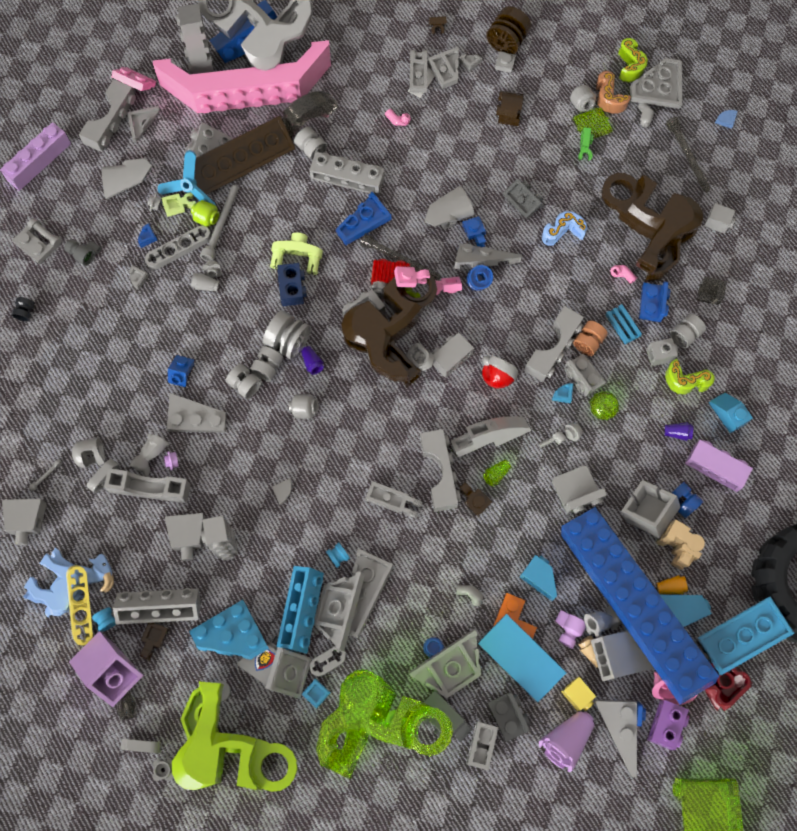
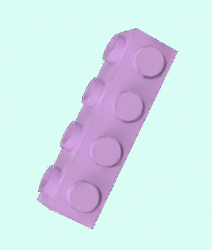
M52 122L37 137L33 138L27 146L18 151L9 162H6L0 171L6 180L20 191L71 143L66 133Z

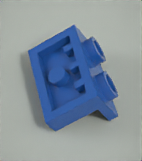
M664 281L663 285L643 283L639 319L661 322L664 316L668 315L669 305H666L670 297L668 282Z

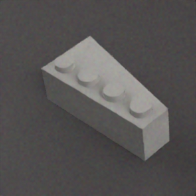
M199 3L178 7V14L175 16L177 25L181 27V31H179L181 41L185 42L186 45L184 47L185 57L190 60V63H188L190 74L214 72Z

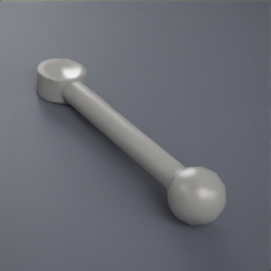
M60 459L56 460L54 465L35 483L30 484L29 489L35 491L37 486L53 470L62 465V461Z

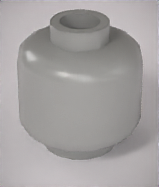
M580 85L573 90L570 100L578 111L584 112L594 107L596 95L587 85Z
M296 394L292 401L289 402V411L297 419H311L318 412V400L311 394Z

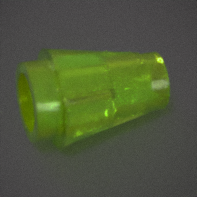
M504 459L486 469L483 474L485 482L490 486L498 485L511 469V464Z

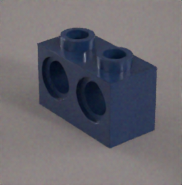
M299 263L277 265L282 306L304 304L303 297H307L306 286H302V281L305 280L304 269L300 270ZM290 274L296 275L293 278H288ZM291 291H297V294L290 295L289 293Z

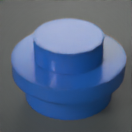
M435 637L427 639L423 646L424 653L429 658L444 649L442 641Z

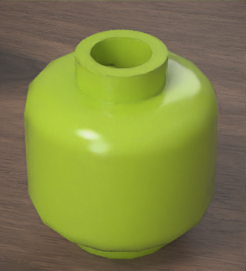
M205 200L193 204L191 208L193 220L206 227L215 225L219 219L220 213L217 206Z

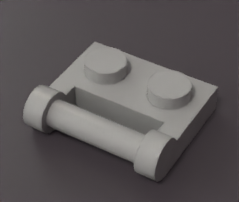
M36 218L30 219L28 225L12 240L16 246L38 264H41L62 243V239L54 236L41 226ZM35 230L38 231L42 236L49 240L50 243L48 245H45L32 233Z

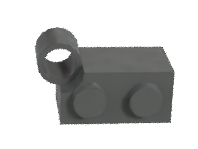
M436 691L417 708L421 713L418 717L426 725L431 723L436 728L433 732L441 740L446 738L449 741L454 735L461 742L472 731L465 720Z

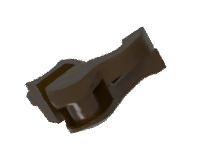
M615 173L605 180L601 190L602 199L606 205L619 213L618 218L639 234L651 239L635 266L648 272L645 282L660 280L680 261V245L695 236L703 221V211L692 198L673 193L659 215L653 209L646 207L657 186L656 182L646 175L636 180L629 174ZM615 185L625 186L629 189L631 197L626 200L616 199L612 196L610 188ZM660 254L662 255V260H658Z
M430 275V278H426L429 290L421 298H414L408 295L405 290L406 287H397L395 277L383 288L385 303L395 312L390 318V322L370 301H366L351 308L344 315L341 323L344 340L348 346L357 351L368 353L373 370L394 382H403L406 388L421 377V370L405 356L395 343L414 327L425 308L430 306L435 300L437 286L432 275Z

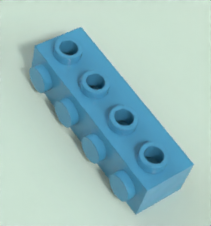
M294 566L276 647L307 654L315 622L316 609L319 603L321 585L323 583V572L310 567Z

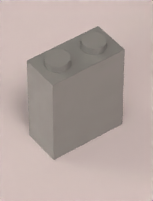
M628 631L591 640L602 681L653 669L652 664Z

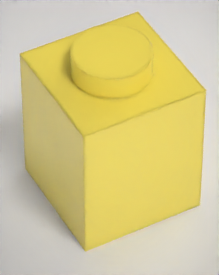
M580 677L575 678L561 691L577 711L582 709L584 711L588 710L594 704L592 700L596 697Z

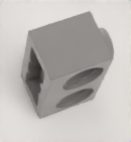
M476 722L466 761L467 765L489 770L499 727Z

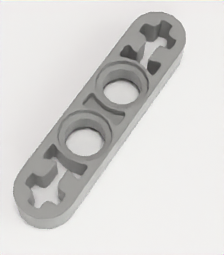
M198 226L148 252L145 256L147 266L152 270L159 269L207 244L211 239L210 231L206 226ZM203 232V234H205V237L202 238V236H200V233ZM184 240L191 241L188 247L182 246ZM173 248L175 253L173 255H166V250ZM155 258L157 262L153 263L151 259Z

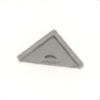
M159 106L127 112L134 143L138 142L160 113Z

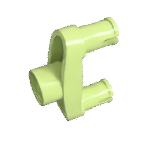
M292 233L291 241L273 242L270 267L275 269L277 265H282L284 254L309 257L306 272L312 274L313 268V275H317L323 251L316 246L307 244V235Z

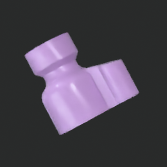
M560 610L555 622L565 630V633L561 634L558 641L573 649L576 643L575 639L581 637L586 628L585 621Z

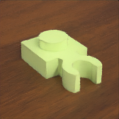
M178 193L161 198L167 217L184 213V207L192 208L196 202H189L188 200L193 199V194L187 193L184 197L180 198Z

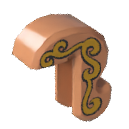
M603 71L599 74L596 83V90H600L597 98L598 106L605 112L621 113L627 109L631 96L614 95L615 75L610 71Z

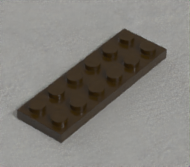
M277 116L196 157L194 175L197 182L196 186L207 195L296 149L281 117Z

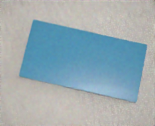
M768 597L697 639L708 654L719 675H722L793 635L794 632L772 598Z
M507 613L478 642L537 702L566 674V671Z

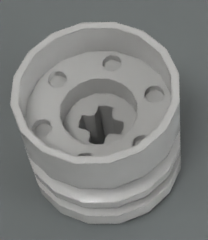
M281 310L269 323L263 336V345L275 351L280 348L281 355H286L288 359L294 360L305 347L311 333V326L307 323L303 324L301 320L294 322V316Z

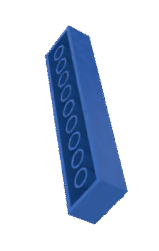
M596 507L564 524L561 528L562 538L678 703L681 705L714 685L719 675Z

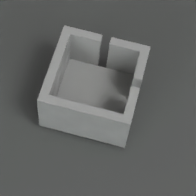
M642 480L633 493L634 498L630 497L621 512L627 523L660 538L680 509L678 497L663 489L659 491L657 486Z

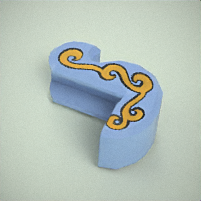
M564 211L557 216L554 226L548 223L544 227L542 241L546 245L553 246L568 229L579 239L583 240L587 231V223L579 214L573 211Z

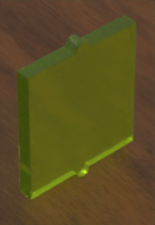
M601 107L573 117L577 131L581 134L583 128H591L593 139L613 132L608 122L609 118L605 116Z

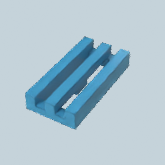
M622 304L612 309V311L606 312V317L625 345L641 337L642 333ZM614 314H615V316H616L617 319L619 320L621 326L623 327V329H625V331L627 332V334L629 335L630 338H627V336L625 335V333L623 332V330L621 329V327L619 326V324L617 323V321H616L615 318L613 317Z

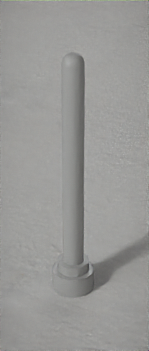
M232 185L209 244L200 253V257L205 261H214L215 246L237 194V185Z

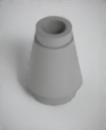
M201 272L199 274L194 273L191 287L195 288V290L217 292L219 281Z

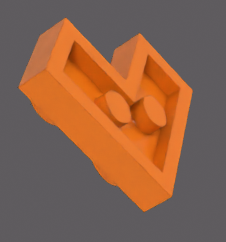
M506 593L493 627L507 613L532 639L537 627L519 620L525 600Z

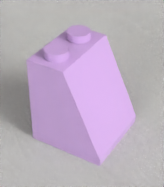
M100 631L69 661L84 685L112 707L143 677V674L122 651Z

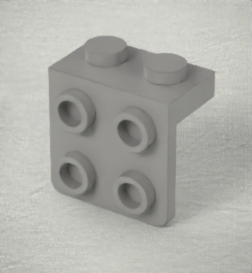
M202 122L197 128H193L190 134L192 140L187 145L185 153L188 150H192L195 152L196 157L233 138Z
M581 466L556 476L552 480L567 515L573 512L578 514L590 505L595 507L603 503V499L607 496L604 488L598 490L587 466Z

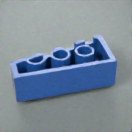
M266 0L257 4L272 20L277 18L276 13ZM248 19L232 39L220 32L209 41L223 61L227 63L245 54L241 44L255 27Z

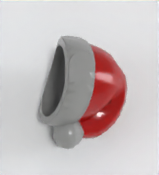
M493 354L482 358L484 365L482 376L490 387L496 389L505 388L517 379L518 369L514 365Z

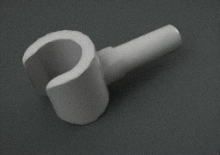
M556 432L551 438L538 445L542 448L554 441L560 445L566 440V437L562 432Z

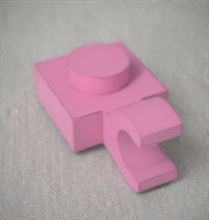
M396 266L394 270L397 287H415L417 283L426 284V278H430L429 270L426 269L415 272L414 267Z
M460 277L441 278V281H436V295L442 290L447 293H456L462 290Z

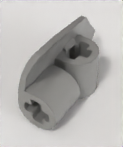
M145 158L126 160L122 165L102 167L105 199H109L142 183L153 166Z
M459 186L430 204L425 222L434 227L441 225L443 229L454 226L457 221L474 216L473 206L464 189Z

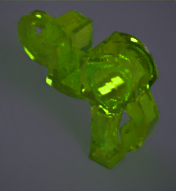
M366 669L355 670L341 684L339 707L321 723L316 753L322 767L352 779L358 758L366 745L369 735L397 747L415 750L422 755L433 756L446 750L450 744L453 734L452 722L448 715L440 709L433 708L426 703L406 696L402 697L391 724L385 722L397 693L383 678ZM435 718L441 727L440 737L433 744L424 745L418 738V727L425 719ZM347 732L343 748L340 749L337 746V738L339 734Z

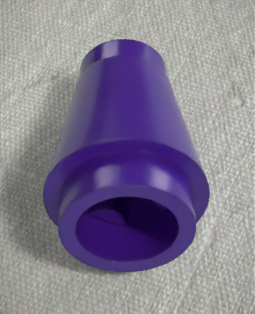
M310 346L304 347L301 353L307 372H310L312 375L320 373L324 369V362Z
M688 422L665 424L664 436L684 441L692 440L693 424Z

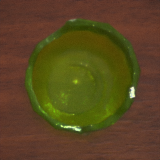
M598 392L589 401L591 413L598 419H611L619 411L618 399L610 392Z

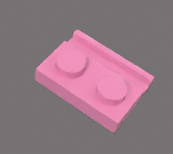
M121 67L112 72V78L140 91L151 89V87L155 88V80L127 67Z

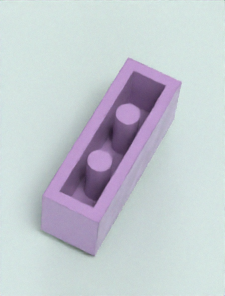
M699 440L694 445L685 462L686 465L735 492L744 487L753 469L748 466L747 462L731 457L727 451L719 450L705 440Z

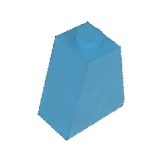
M660 595L683 627L712 614L709 602L702 595Z

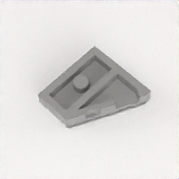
M458 47L428 58V64L442 89L458 83Z

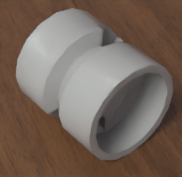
M310 126L300 130L294 140V143L312 161L315 152H325L328 144L320 136L318 137V134Z
M691 313L681 321V325L677 324L670 330V336L678 346L685 349L706 331V326L698 316Z
M263 346L257 355L258 360H254L249 370L260 379L270 382L276 373L275 368H279L284 358L274 349Z
M238 364L228 374L226 383L233 389H238L237 392L245 399H249L259 390L262 380L255 374H250V370L246 366Z

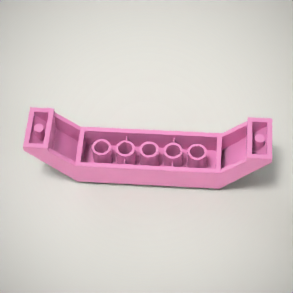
M329 40L311 42L312 46L297 62L278 64L275 68L267 71L251 67L190 75L174 65L171 59L153 61V66L161 87L195 112L209 113L302 101L331 66Z

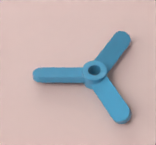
M192 150L186 151L183 179L159 184L158 192L160 194L179 191L191 192L199 201L205 200L216 205L196 186L197 182L194 178L196 154Z

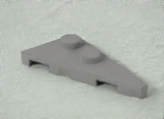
M459 243L454 268L460 269V266L463 264H469L471 267L478 265L495 266L498 265L499 261H508V264H516L521 262L522 255L494 250L488 247L472 246L468 243Z
M595 700V704L631 777H637V702L628 700Z

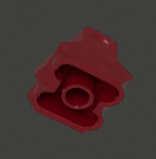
M710 660L709 663L712 665V667L715 669V671H716L717 674L719 675L718 671L716 670V668L714 667L713 663H712L711 660ZM737 666L719 675L717 682L707 688L705 692L717 711L720 708L726 711L752 687L753 682L748 674L742 672Z

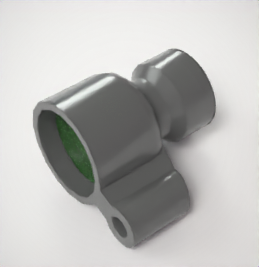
M74 239L68 240L64 246V250L73 255L74 259L84 266L89 265L94 260L95 255L102 249L93 241L86 245H79Z

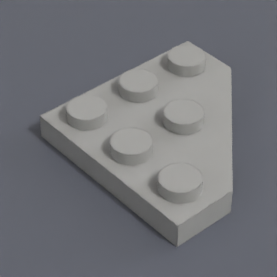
M665 58L657 66L644 73L641 78L632 82L630 86V101L680 109L682 106V61Z

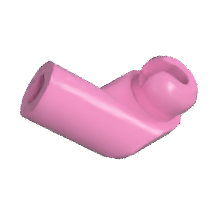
M392 109L387 110L385 116L395 126H406L410 123L411 117L407 113L397 116Z
M615 265L610 270L612 276L623 277L630 284L637 279L633 272L625 265Z

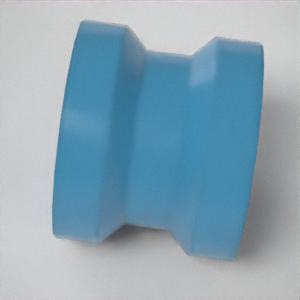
M339 542L335 545V548L326 551V554L336 568L340 566L341 562L350 559Z
M110 607L92 616L93 621L97 622V629L100 632H104L116 625Z

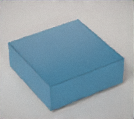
M315 678L302 695L317 709L330 695V692Z

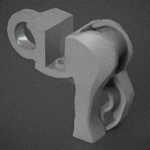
M199 0L203 16L230 39L249 19V22L255 28L242 42L241 46L252 67L264 71L282 64L285 45L304 36L313 15L311 0H291L275 20H272L251 0H229V7L221 14H214L208 9V0Z

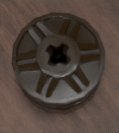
M506 6L502 8L488 29L486 37L495 50L515 54L530 32L532 24L529 17L523 11L516 7Z

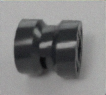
M17 297L15 301L16 307L12 310L11 316L17 320L29 322L31 319L30 312L34 309L35 302L25 297Z

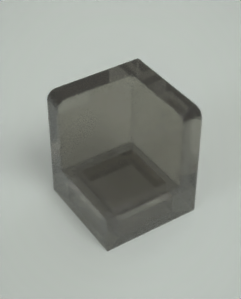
M704 277L699 284L697 300L719 305L724 299L727 281Z

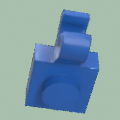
M480 217L463 221L462 226L468 240L474 239L476 246L485 247L484 243L486 240L484 235L486 230Z

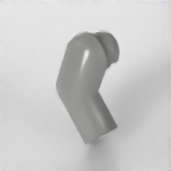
M640 103L638 105V109L642 112L640 125L648 127L652 121L654 111L646 103Z
M456 586V595H468L472 599L473 606H480L482 604L483 595L475 586Z

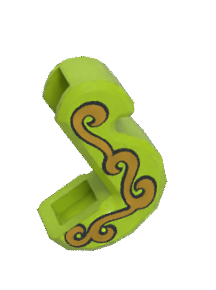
M625 38L618 52L628 65L621 70L619 79L624 82H633L639 79L644 74L648 62L646 54L637 49L638 42L632 38Z
M678 359L673 360L665 372L667 384L677 394H688L695 387H698L699 392H704L715 381L714 374L709 370L683 376Z

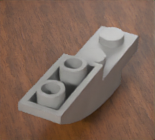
M508 416L493 418L466 427L468 433L451 440V443L459 458L492 442L497 447L530 432L531 429L524 417Z

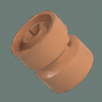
M588 321L583 327L582 333H579L573 341V345L581 353L593 356L599 348V344L607 337L608 332L601 324L595 321Z

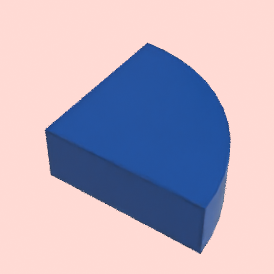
M149 223L142 228L138 237V243L141 248L157 241Z

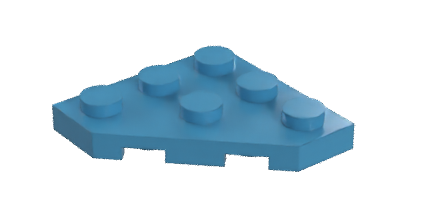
M244 600L239 601L189 631L196 647L201 651L210 650L218 654L237 655L245 659H253L269 649Z

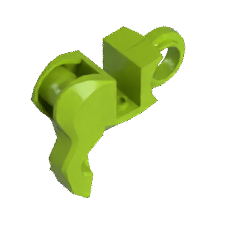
M199 681L200 687L192 692L181 717L187 741L172 760V775L176 783L182 788L189 790L202 789L221 783L225 752L241 753L237 786L254 790L264 789L271 792L281 791L288 787L295 779L298 769L297 759L293 751L286 745L280 743L271 744L248 735L219 733L217 727L224 684ZM271 753L282 754L288 762L287 774L279 781L267 779L262 772L263 761Z

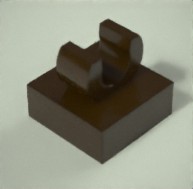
M446 16L429 17L428 27L433 26L431 28L432 35L435 34L436 27L441 29V34L444 33V26L447 24Z

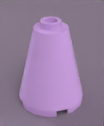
M578 711L542 737L539 741L540 748L544 746L546 749L544 754L561 769L566 766L568 767V772H571L575 768L595 726L593 717L585 711Z

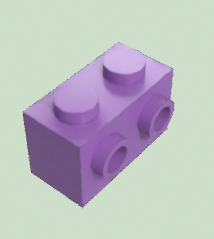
M660 700L647 740L669 750L679 748L683 740L681 735L682 729L687 726L689 721V715H687L689 709L667 700Z

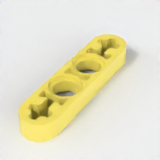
M73 565L66 572L72 637L78 645H86L93 638L87 573L83 567ZM75 570L82 573V575L78 576V581L80 584L83 583V586L76 585L75 578L71 577ZM76 590H83L84 597L79 601L74 600L73 593ZM78 610L86 611V617L81 621L75 619V613ZM76 625H83L84 632L88 634L84 637V640L77 637V635L81 634V629L79 626L76 627Z

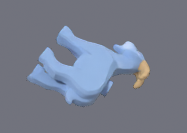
M55 548L51 556L45 554L40 562L41 565L52 570L58 576L50 589H41L33 577H30L24 586L28 591L23 597L35 603L47 605L45 609L47 617L51 615L61 616L70 611L66 572L74 564L65 560L61 552ZM99 554L95 559L89 558V561L93 564L92 569L81 566L87 573L88 585L105 581L100 591L105 593L110 591L114 585V577L106 556ZM75 570L71 577L75 578L76 585L83 586L84 584H80L78 581V576L82 575V573ZM76 590L73 593V599L76 601L83 598V590Z

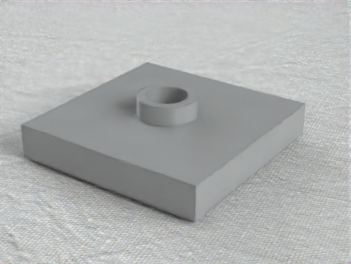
M277 647L265 689L300 699L312 658Z

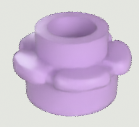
M168 451L167 456H164L165 467H169L170 470L178 467L176 452L170 453Z

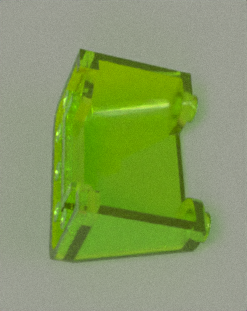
M675 778L672 790L673 795L681 801L684 831H743L739 787L735 778Z

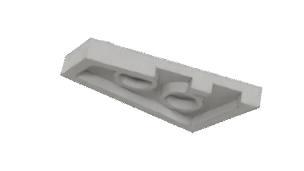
M170 393L167 419L168 432H226V412Z

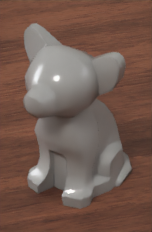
M149 433L147 434L146 443L141 448L140 455L135 456L130 463L131 467L136 471H143V474L147 477L150 474L148 461L158 456L169 446V443L161 437Z
M611 606L606 608V613L596 611L587 613L584 616L587 633L590 635L594 633L596 638L601 637V633L609 630L610 627L613 630L618 629V626L622 623Z

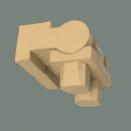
M675 519L668 525L656 543L661 546L668 544L674 547L671 554L675 555L671 565L679 570H683L684 567H689L691 562L700 558L702 553L699 551L704 548L705 542L700 535L690 533L691 528Z

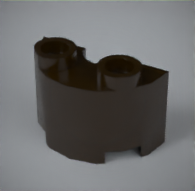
M500 90L498 101H501V105H497L496 116H499L498 123L519 126L524 94Z

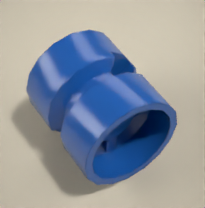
M484 265L472 268L466 277L467 284L475 291H482L489 287L493 281L491 269Z
M685 482L680 484L672 494L678 497L680 504L678 512L684 518H687L704 501L697 494H692V489ZM682 495L686 498L684 502L680 499Z

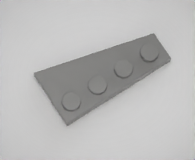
M357 549L352 576H355L356 572H362L365 574L349 632V635L359 639L394 567L393 564L361 549Z

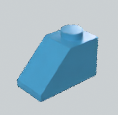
M723 393L709 401V404L730 434L753 419L744 404L727 393Z
M535 555L520 575V578L553 601L557 596L553 569L546 558Z

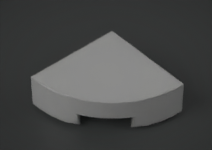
M463 54L458 57L459 62L469 71L479 65L483 59L476 54L475 56Z
M134 265L129 270L130 280L133 286L139 290L149 275Z
M290 479L272 486L279 505L285 503L291 493L292 484Z

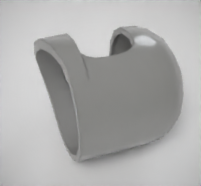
M99 437L81 440L73 445L72 457L78 467L88 468L95 463L102 466L106 462L104 447ZM87 455H94L87 460Z

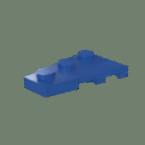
M371 192L368 195V199L364 203L361 202L358 205V209L336 228V233L344 244L348 245L392 220V217L376 195Z

